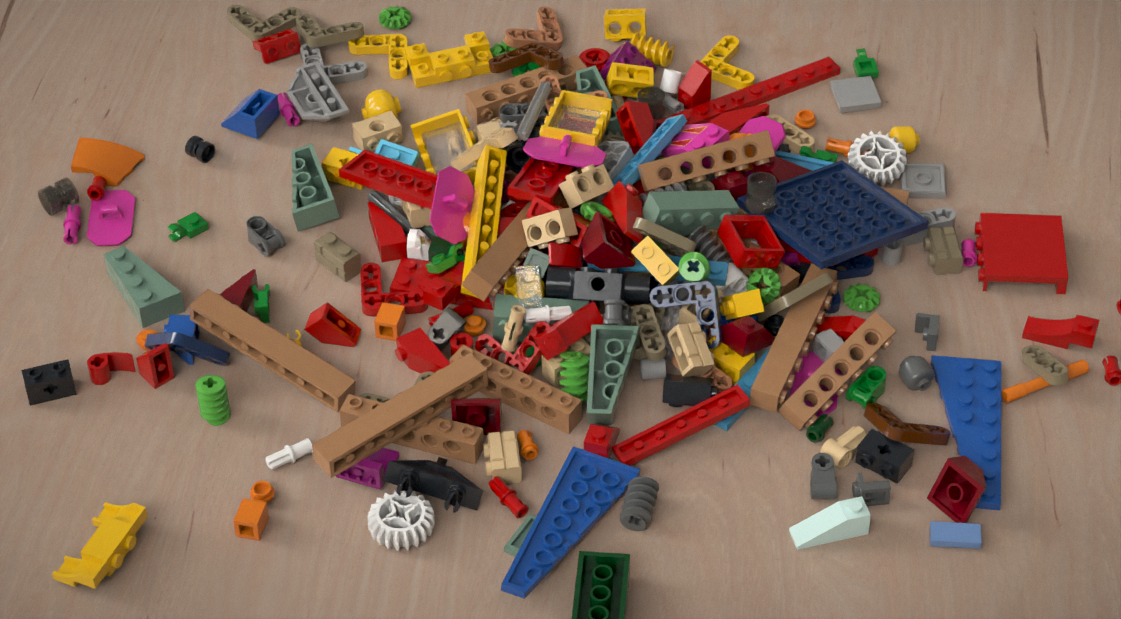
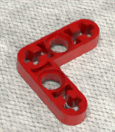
M370 262L361 267L362 311L365 315L377 316L382 302H400V305L405 306V314H419L428 309V305L423 303V292L382 293L380 266ZM369 273H373V278H369ZM369 287L377 288V290L372 292L366 291Z
M544 321L536 323L515 353L503 350L501 348L502 343L487 334L477 338L475 349L497 361L499 355L505 352L506 359L503 362L508 366L513 365L519 371L529 375L542 357V353L534 342L533 337L540 334L543 329H549L552 325ZM486 342H488L487 344L494 349L493 351L486 349ZM533 346L535 349L532 357L527 358L526 351L529 347Z

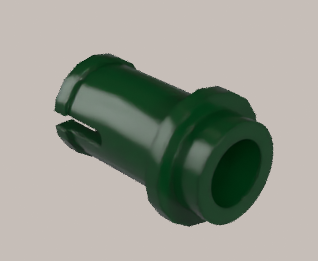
M822 414L814 425H809L807 428L806 436L811 442L822 441L824 434L833 426L834 422L831 417L824 422L828 416L827 414Z

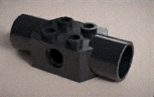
M546 116L538 117L528 139L539 137L541 125H544ZM522 120L514 127L515 133H517ZM516 139L507 149L506 165L515 173H519L531 158L530 155L523 151L527 142L524 140L518 141Z
M548 266L546 298L584 300L596 303H604V300L614 299L623 300L626 304L647 305L649 302L650 272L622 271V274H618V269L604 268V273L595 272V269L592 267H580V271H576V267ZM596 280H602L605 283L604 288L600 291L592 289V284Z

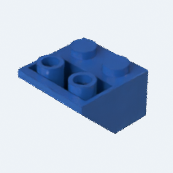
M258 89L240 102L221 123V127L258 139L280 115L278 96Z

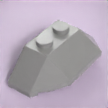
M318 61L297 68L296 75L287 90V95L303 120L324 123L349 113L348 107Z

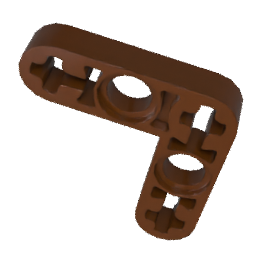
M541 43L527 44L493 57L488 61L491 73H502L531 61L548 70H557L565 65L563 54Z
M868 402L863 414L886 437L894 441L947 445L951 434L948 429L940 426L903 423L890 410L878 403Z

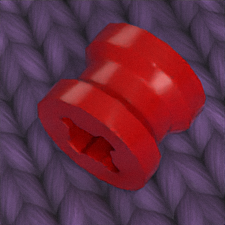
M457 333L451 337V357L462 345L473 349V339L469 334Z

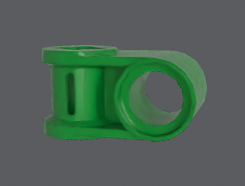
M880 366L867 368L850 385L845 396L848 401L853 400L862 405L864 410L868 402L875 403L885 392V369Z

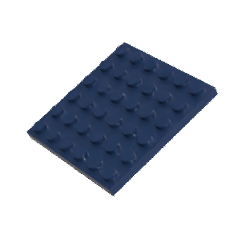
M843 160L737 198V205L749 215H764L775 235L820 269L846 261L928 229V220Z

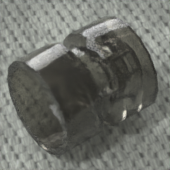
M653 86L642 88L638 92L637 102L648 103L653 119L660 120L665 118L664 91Z
M756 172L748 176L746 209L755 214H768L775 209L774 194L776 193L777 179L774 175L766 172Z
M67 177L55 182L54 187L49 185L38 191L39 200L44 210L50 216L62 211L63 206L68 208L69 205L79 202L78 192L74 184Z

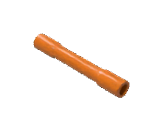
M1084 359L1066 366L1069 379L1089 372L1088 363ZM1038 377L1001 390V396L1005 403H1009L1025 397L1029 393L1051 386V384Z

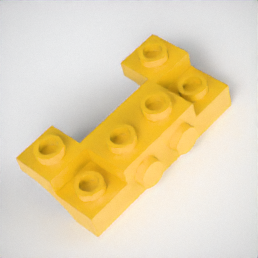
M474 32L464 35L465 46L428 53L425 43L405 47V54L415 87L420 88L491 73L488 61L493 56L485 32Z
M105 502L103 504L104 509L99 516L92 519L93 525L98 528L80 551L82 559L65 555L62 566L57 572L53 571V579L73 587L80 583L96 589L105 575L111 577L114 571L122 565L123 559L129 550L131 551L135 547L137 540L135 534L148 517L146 507L136 503L122 506Z

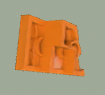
M79 137L71 163V170L73 173H94V177L102 176L106 179V186L117 187L124 181L126 176L133 172V167L139 161L143 162L145 160V156L137 150L115 142Z

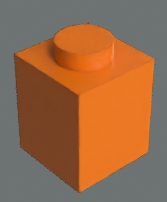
M382 302L374 321L376 338L396 341V338L400 337L406 323L405 306Z
M242 499L233 520L236 537L260 541L269 520L267 502Z

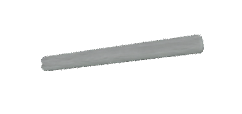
M542 81L539 84L517 130L518 141L528 140L552 89L549 81L546 83Z

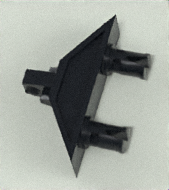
M438 457L437 462L431 460L389 461L383 479L385 482L397 485L396 491L399 496L404 490L406 491V498L411 496L413 491L445 500L444 508L448 510L452 505L453 513L457 512L460 506L477 511L483 493L482 489L453 467L447 466L448 460Z

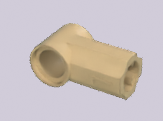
M859 425L857 427L853 426L839 438L828 439L823 444L820 453L831 455L834 465L839 469H843L848 465L853 454L857 451V446L867 434Z

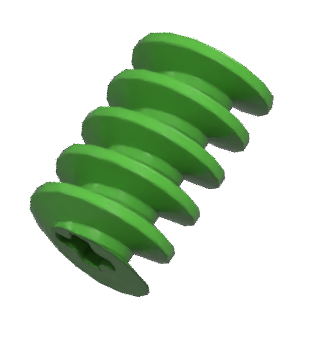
M689 252L680 259L679 272L688 282L705 281L709 277L711 271L710 264L701 253ZM692 263L698 265L699 271L697 273L691 271L690 265Z
M576 351L560 353V357L567 360L560 362V366L566 368L560 371V375L566 377L560 380V384L566 387L559 390L581 399L582 402L587 401L588 363L590 362V357L587 354Z
M205 375L198 379L195 384L201 417L207 420L210 425H222L231 416L226 382L220 376Z

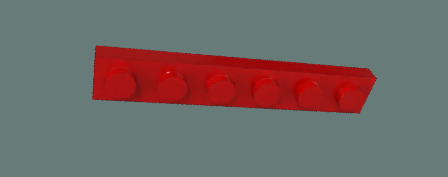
M737 384L612 446L613 454L620 463L631 466L751 406L750 399Z

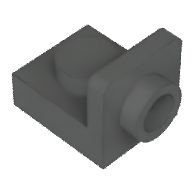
M917 313L915 332L923 333V341H927V351H936L940 316Z
M862 473L856 474V482L852 483L853 497L862 496L866 506L889 504L891 491L889 480L864 483Z

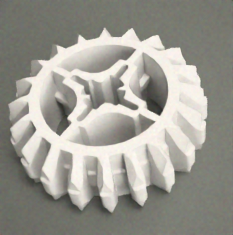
M871 130L869 136L863 133L861 139L856 138L854 144L850 146L848 165L875 184L880 183L884 187L886 181L892 184L894 179L898 180L901 173L904 172L907 163L906 150L903 149L902 143H897V137L890 138L889 132L886 135H882L880 130L875 135ZM871 149V151L866 152L865 155H861L864 151ZM894 162L890 167L883 169L884 166Z
M395 490L392 495L385 493L384 499L377 498L376 504H371L367 516L368 529L373 540H377L379 546L385 544L387 549L394 546L397 551L400 547H405L407 550L411 545L418 547L419 541L426 542L427 536H431L435 525L434 510L429 500H425L423 495L417 496L415 491L407 498L405 490L400 496Z

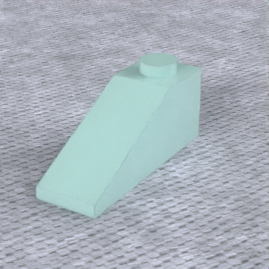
M861 496L838 501L790 527L789 532L797 550L867 535L869 533L871 515Z

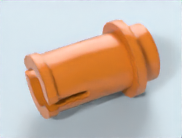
M527 430L519 431L517 433V440L521 448L520 455L526 460L535 459L539 448L533 441L532 433L530 431L527 432Z

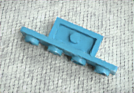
M383 139L380 140L375 150L376 154L413 167L416 166L420 158L418 151ZM350 147L348 150L357 154L362 152V150Z

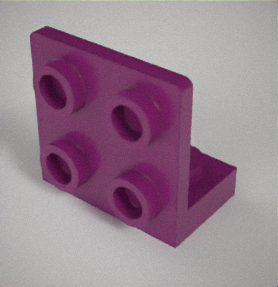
M626 40L610 55L600 71V75L604 80L607 79L612 62L653 67V72H655L656 67L638 51L637 47Z
M383 447L339 473L336 477L381 490L385 484L383 479L388 462L397 461L400 457L399 452Z

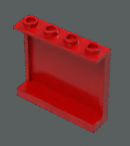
M980 213L979 222H975V235H979V237H976V250H980L977 253V266H981L978 270V282H982L983 291L987 290L988 281L1055 284L1056 294H1066L1068 269L1062 216Z

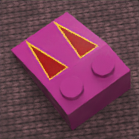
M713 123L684 125L681 128L682 131L672 138L671 144L661 151V156L666 158L729 141V131ZM704 157L702 159V166L705 169H709L711 167V160L708 157ZM683 162L681 164L682 166L690 169V166L687 163Z

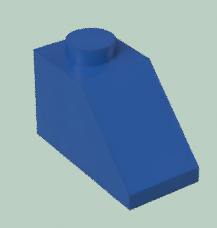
M170 315L168 324L164 325L163 333L176 332L198 340L200 328L199 325L190 320V315ZM174 351L188 365H193L195 356L183 351Z

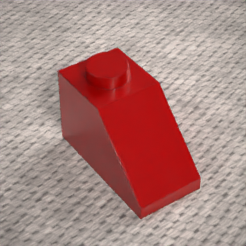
M699 60L693 63L678 86V101L682 102L686 109L711 101L712 70Z
M327 302L310 313L304 330L321 343L354 347L357 344L362 329Z
M164 343L156 346L136 358L139 374L154 389L174 379L168 344Z
M598 423L590 424L584 439V450L610 459L612 446L617 441L620 428Z

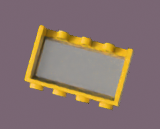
M562 90L559 97H555L554 105L550 107L549 116H546L544 125H541L539 137L543 136L562 140L565 135H570L572 137L571 142L599 147L610 122L613 99Z
M459 109L410 125L426 171L438 175L439 171L452 166L450 161L476 142L472 130H467L470 128L467 117H462ZM478 159L459 170L467 174L473 184L475 183Z

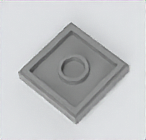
M871 76L830 81V88L840 113L881 108L882 102Z
M906 163L905 170L901 173L900 179L901 190L908 191L909 198L945 199L944 164Z

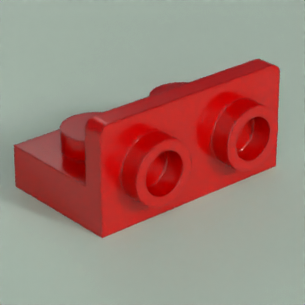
M291 29L252 41L254 49L261 52L265 64L301 52L298 34Z

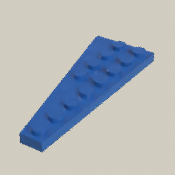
M932 355L931 366L935 373L934 378L938 383L940 397L945 405L946 417L952 436L957 444L958 455H965L983 470L986 489L975 508L1000 510L1001 361Z
M573 446L501 584V591L525 599L627 491L628 483L633 478L639 477L640 469Z

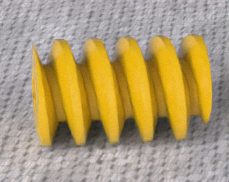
M634 33L630 43L637 47L638 51L655 65L661 64L664 68L671 64L675 52L674 45L669 48V42L665 41L663 46H661V39L654 43V37L651 36L647 41V35L643 34L639 39V33Z

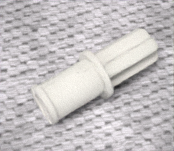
M545 305V307L526 308L524 320L526 324L540 321L550 323L552 320H561L572 313L571 307H549Z
M306 438L294 445H286L283 450L265 458L267 466L270 469H275L289 462L295 463L296 459L313 453L312 443L309 438Z

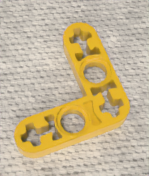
M364 35L361 38L348 41L349 52L354 55L389 54V74L391 78L399 80L408 75V60L405 54V47L408 46L405 35Z
M727 35L701 60V63L712 70V80L738 90L754 85L755 77L751 72L728 64L739 51V39L735 36Z

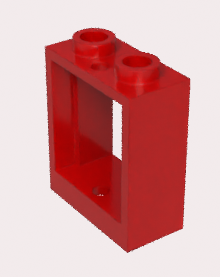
M724 215L717 233L737 268H778L785 250L764 215ZM741 238L756 239L760 248H746Z

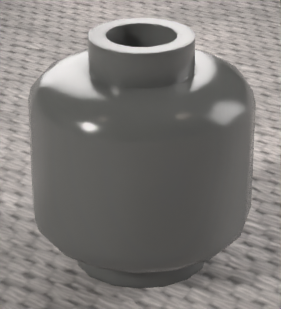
M909 356L900 364L899 377L908 389L923 391L930 387L934 371L923 357Z

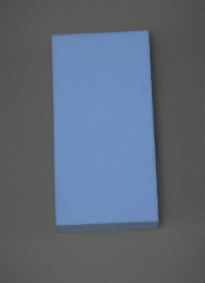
M930 521V546L981 549V524Z

